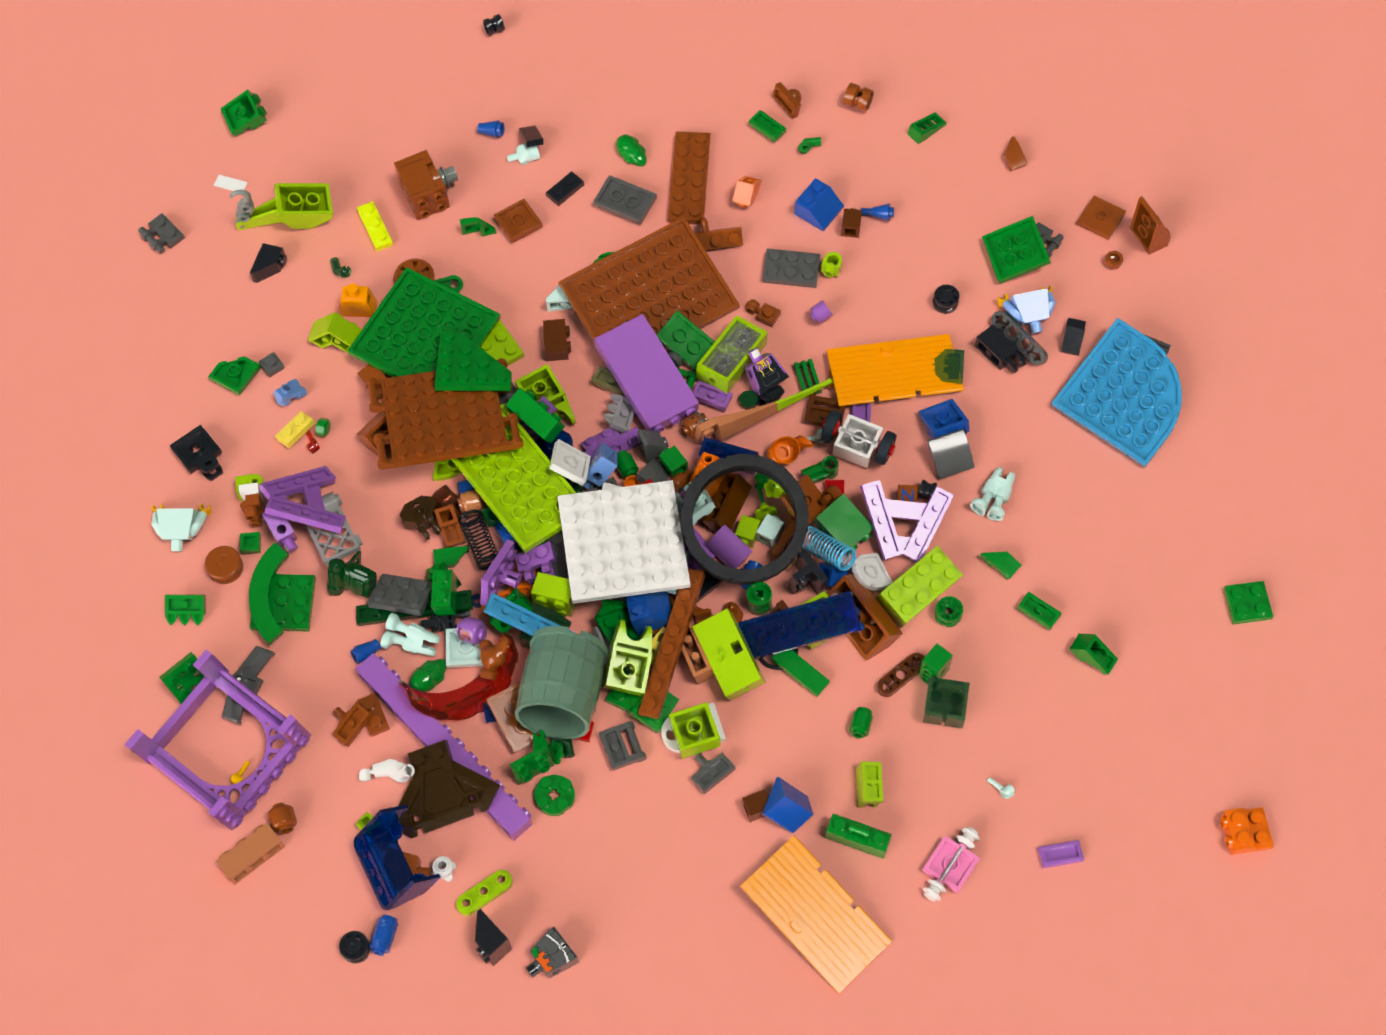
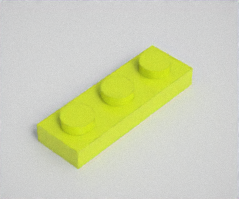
M372 201L357 207L376 251L378 252L393 246V242L374 202Z

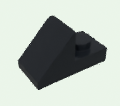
M1068 318L1061 347L1062 353L1079 356L1086 321Z

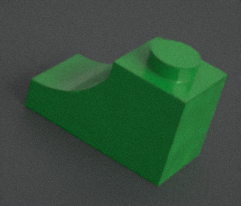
M1078 634L1070 647L1072 653L1080 661L1094 666L1102 674L1109 675L1118 660L1095 634Z

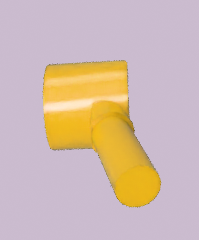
M246 760L240 771L231 776L232 785L245 780L242 776L250 764L249 761Z

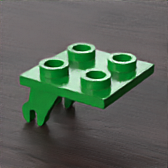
M539 730L540 737L535 732L533 733V752L510 764L518 785L529 782L534 776L545 773L554 766L548 750L549 743L545 739L546 735L543 730Z

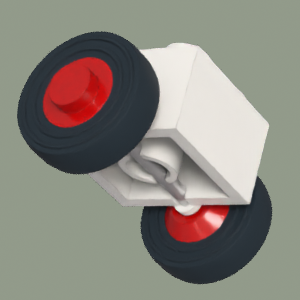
M832 409L828 417L823 421L820 438L823 442L831 443L835 435L839 434L834 443L832 455L868 468L877 449L875 462L885 465L889 456L892 457L896 446L894 444L897 434L887 431L881 440L883 427L848 414L843 426H840L842 412Z

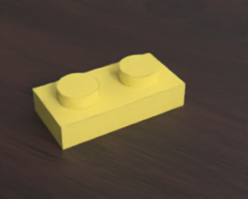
M300 411L275 438L290 449L315 422L311 417Z

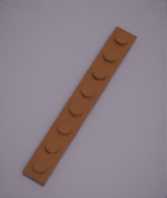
M688 569L690 588L678 590L638 712L641 716L654 719L660 718L706 576L704 571Z

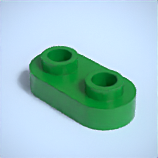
M457 275L433 280L457 293L463 288V281ZM452 281L457 282V286L455 288L451 287L450 285Z

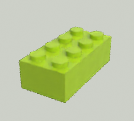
M937 545L883 590L876 599L899 627L902 628L957 582L963 574Z

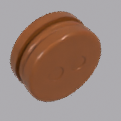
M219 546L211 550L207 555L205 568L213 581L219 584H229L237 580L242 574L243 561L234 548Z

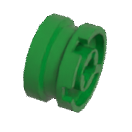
M952 596L941 598L935 609L937 622L946 627H953L961 621L963 614L961 601Z

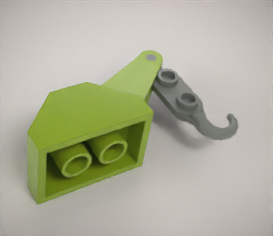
M275 183V198L254 208L251 194L246 190L233 191L229 198H233L236 195L244 196L237 203L235 212V223L238 230L276 223H284L292 229H312L332 220L333 216L329 183Z

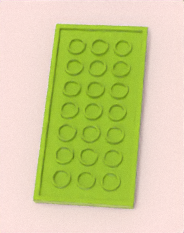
M504 404L500 405L503 417L511 413ZM518 422L519 434L524 444L522 448L451 460L522 550L527 553L562 530L558 496L575 494L576 492L561 474L549 469L551 461ZM510 425L505 426L507 441H511L513 438Z

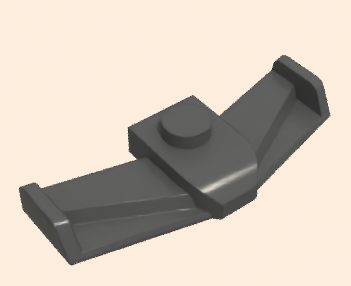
M256 646L232 676L258 694L263 680L257 676L275 653ZM227 695L222 718L241 725L244 707Z

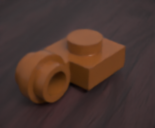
M754 299L747 301L745 304L747 313L751 315L757 313L756 321L769 327L774 326L781 314V310L766 303L760 308L759 302Z

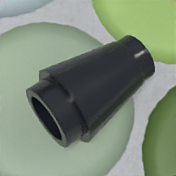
M776 385L762 393L758 398L759 405L763 406L778 401L785 393L783 387Z

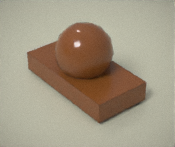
M781 82L776 83L773 92L774 99L793 119L798 117L802 100L801 93L796 89L788 90Z

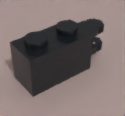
M991 325L977 336L975 347L999 370L1006 367L1013 374L1016 373L1018 367L1012 362L1013 360L1021 367L1026 365V360L1018 353L1016 343L1010 341L1001 329Z

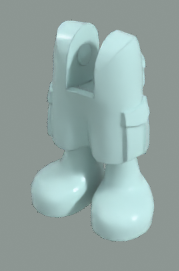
M997 467L992 476L985 482L981 490L983 497L974 498L970 503V507L975 513L984 516L990 500L994 498L995 501L987 513V518L992 521H1001L1004 518L1005 511L1001 507L1002 504L1008 502L1015 480V473L1011 471L1006 479L1002 478L1003 468Z
M391 613L386 622V629L388 630L382 636L381 648L388 649L393 644L402 645L404 651L413 654L420 653L435 656L437 649L424 645L423 641L439 643L440 636L417 624L411 623L409 626L404 624L397 614ZM393 631L406 633L407 637H403Z

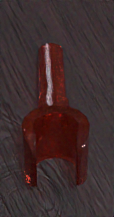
M309 429L306 434L310 442L306 446L313 454L320 447Z

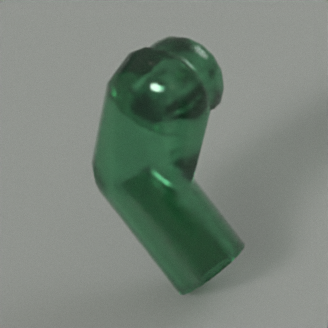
M333 257L330 259L335 275L342 278H347L351 275V268L349 266L347 268L346 266L341 267L339 258Z

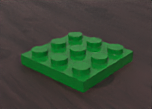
M1033 216L982 236L999 284L1051 263Z
M275 574L270 585V609L275 621L283 631H310L316 582L315 575ZM251 616L250 629L257 630Z

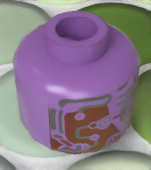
M466 617L459 621L456 633L461 641L477 645L486 638L487 629H485V623L482 620Z

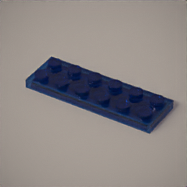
M851 591L738 622L755 660L862 631L853 592Z

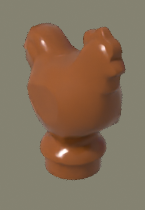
M507 637L501 638L496 646L486 639L479 643V651H481L480 660L483 664V668L480 670V677L496 680L498 675L497 669L504 665L508 648H510V640Z

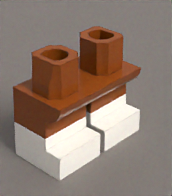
M258 483L239 485V493L243 499L240 507L252 528L262 526V514L265 513L266 508L265 496L259 490L260 486Z

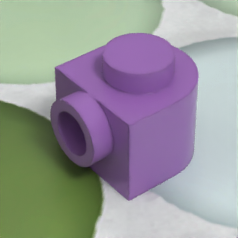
M823 300L810 308L812 310L810 315L815 322L819 321L822 324L833 316Z

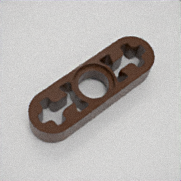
M920 653L911 654L881 678L878 683L879 694L883 697H890L917 676L920 672L924 656ZM913 660H914V661H918V660H919V661H920V666H918V665L916 664V665H914V666L912 667V669H911V671H910L909 667L912 666ZM900 670L905 671L907 677L899 679L896 673ZM893 678L894 683L891 684L890 690H884L883 684L889 685L892 682Z

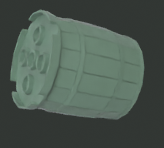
M546 626L538 629L533 633L532 639L529 642L530 651L525 661L518 689L517 706L515 709L516 720L533 733L541 735L539 730H543L546 737L576 739L583 737L590 730V724L596 711L603 681V669L608 660V648L602 640L582 630L580 634L569 632V627Z

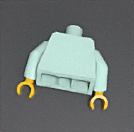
M160 504L161 507L157 509L153 505L151 507L154 512L151 525L162 540H171V551H183V540H193V537L198 534L207 516H210L212 513L211 505L204 509V505L200 504L199 512L193 508L165 509L163 504Z

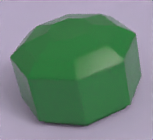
M320 418L316 425V434L318 436L325 437L329 434L331 428L329 419Z

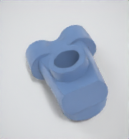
M297 379L290 380L287 384H283L280 388L274 390L276 402L282 406H288L291 403V399H300L307 395L306 389L300 386Z

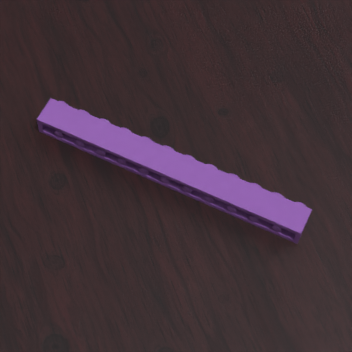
M373 653L355 668L358 676L374 693L376 692L377 696L425 747L447 740L453 761L494 781L490 777L491 772L485 765L481 767L477 763L478 758L471 751L468 753L464 749L465 745L458 737L454 739L450 728L446 724L441 725L437 721L439 717L433 710L429 712L425 708V702L419 696L416 698L412 694L414 691L407 683L403 685L400 682L401 677L395 670L390 671L387 668L388 664L381 656L378 658ZM496 779L494 782L500 784V787L489 810L486 812L515 841L532 826L530 819L532 816L527 809H521L517 805L518 801L511 793L507 795L503 790L505 789L503 784Z

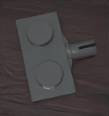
M723 752L709 761L702 753H699L695 756V759L700 763L701 768L691 777V780L703 794H706L735 771L736 768Z

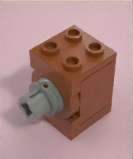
M427 150L394 162L399 184L417 220L427 218L436 212L444 211L450 207L446 187L450 188L451 183L458 181V176L453 166L443 169L441 166L437 170Z

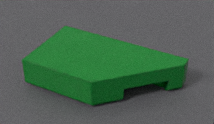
M469 546L434 549V565L445 562L448 568H454L460 562L459 560L470 551Z

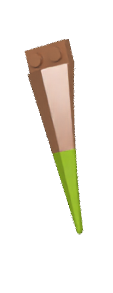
M829 378L813 387L781 400L745 411L713 417L697 425L694 440L697 444L701 442L707 443L713 437L716 440L722 441L828 386L833 381Z

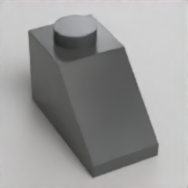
M637 431L639 450L646 463H649L653 458L659 459L661 452L669 447L666 438L661 437L659 431Z

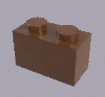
M565 319L544 320L546 361L569 360L568 352H572L571 341H567V337L570 336V326H566Z

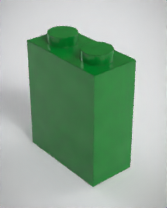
M844 493L812 521L818 530L855 550L858 548L856 544L860 540L864 543L872 536L870 533L873 530L872 524Z

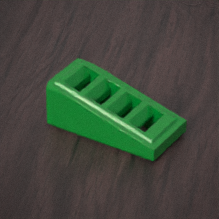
M934 112L910 124L908 135L919 144L946 126L947 122Z

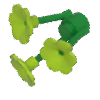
M757 473L755 475L757 482L755 488L758 491L761 504L760 509L755 511V519L764 520L767 514L777 516V508L765 503L761 489L766 490L765 494L767 497L779 498L785 491L769 477Z

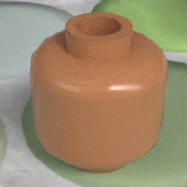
M476 490L463 492L457 499L460 514L470 510H480L486 505ZM471 513V514H468L466 517H469V516H472V515H475V514H479V513Z

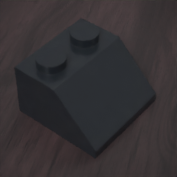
M479 909L476 919L475 942L478 946L476 951L486 964L490 962L494 966L512 950L509 939Z

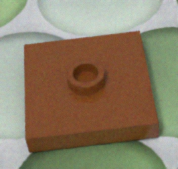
M1093 196L1079 218L1077 225L1109 240L1123 219L1126 210L1097 196Z
M525 199L494 214L495 220L512 243L543 227L542 222Z
M808 474L798 480V483L806 497L809 525L829 504L821 503V492ZM784 493L780 499L795 518L792 503L787 494Z

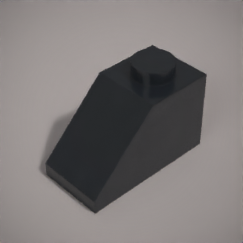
M262 243L250 271L253 282L258 283L281 271L287 262V256L282 247Z

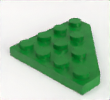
M460 331L440 332L435 391H511L512 373L510 370Z

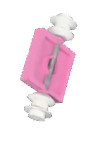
M971 827L962 828L961 830L964 834L962 836L957 835V840L960 844L946 836L943 837L922 870L934 878L928 880L930 885L928 888L923 887L926 898L933 902L935 900L940 901V892L946 893L944 885L955 893H959L980 860L978 856L967 850V848L974 849L975 845L973 842L980 840L975 829Z

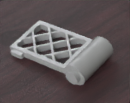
M331 492L322 496L326 511L344 515L339 506L342 504L338 493L334 495ZM346 518L343 528L347 530L344 536L336 534V532H326L321 528L319 530L313 529L310 525L305 524L325 566L329 565L332 559H342L361 550L360 546L363 543L358 534L354 536ZM321 535L329 537L326 544L318 542ZM334 538L341 540L339 546L331 545ZM346 541L354 543V546L348 549L343 548ZM328 549L336 551L333 556L325 557Z

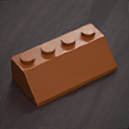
M853 574L844 575L827 593L835 607L845 598L851 597L861 612L857 617L865 628L861 632L856 630L852 633L848 625H845L844 633L865 661L890 647L903 634L872 592L863 587Z

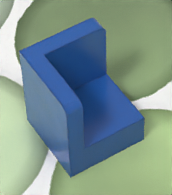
M820 562L819 564L820 569L828 578L827 586H834L844 575L849 574V569L841 571L827 562Z

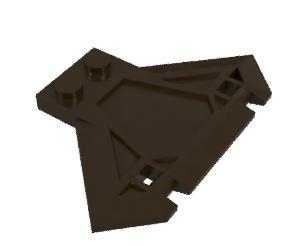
M447 740L408 753L411 765L415 769V773L389 827L410 838L418 836V829L423 828L425 833L474 816L473 809L477 807L480 808L481 812L489 810L500 784L453 761ZM475 795L476 799L471 801L470 797ZM420 816V820L415 822L414 818Z

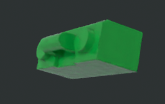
M833 813L825 838L884 859L892 834Z

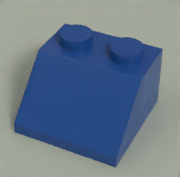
M815 178L795 201L794 214L824 232L844 208V205L830 186Z
M662 591L626 596L630 620L637 635L643 634L646 626H651L652 631L667 626L672 611L668 592Z

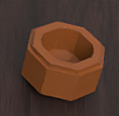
M1109 251L1104 259L1105 265L1110 269H1118L1123 263L1122 254L1118 251Z

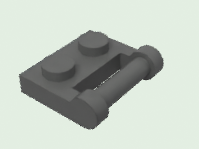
M633 721L599 732L613 771L647 759L635 734ZM623 732H627L635 753L629 756L621 735Z

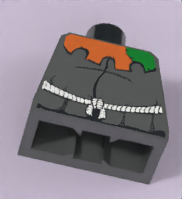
M553 926L530 950L531 956L535 961L528 965L526 970L532 978L541 971L548 978H552L579 963V960Z

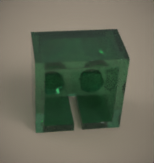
M929 677L923 723L941 725L942 721L945 722V726L963 729L969 683Z

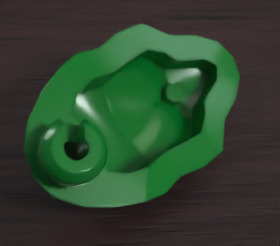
M628 134L619 136L616 140V148L619 155L628 164L640 167L645 166L647 163L646 150L639 144V141Z
M443 659L427 660L421 667L416 668L409 681L414 693L430 691L444 680V674L447 669L446 661Z

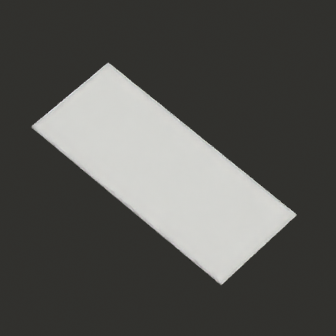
M218 175L213 186L236 191L244 190L248 182Z

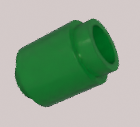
M626 450L619 451L617 453V469L622 478L637 475L639 468L632 455Z
M857 707L856 711L853 712L849 727L852 736L864 738L869 735L873 719L870 709Z

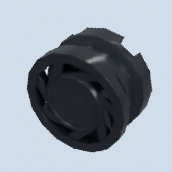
M948 284L939 286L934 293V308L943 314L954 312L959 303L960 296L958 290Z
M350 931L340 940L339 950L342 956L350 963L359 964L365 961L371 952L369 940L359 931Z

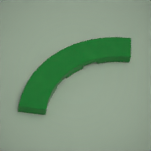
M276 542L267 549L258 562L249 588V607L253 622L269 646L284 633L283 629L275 621L269 603L270 585L273 576H275L280 566L289 557L288 553Z

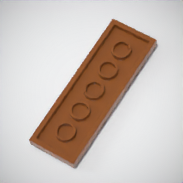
M676 131L668 223L685 217L688 224L701 225L699 219L705 215L710 133Z

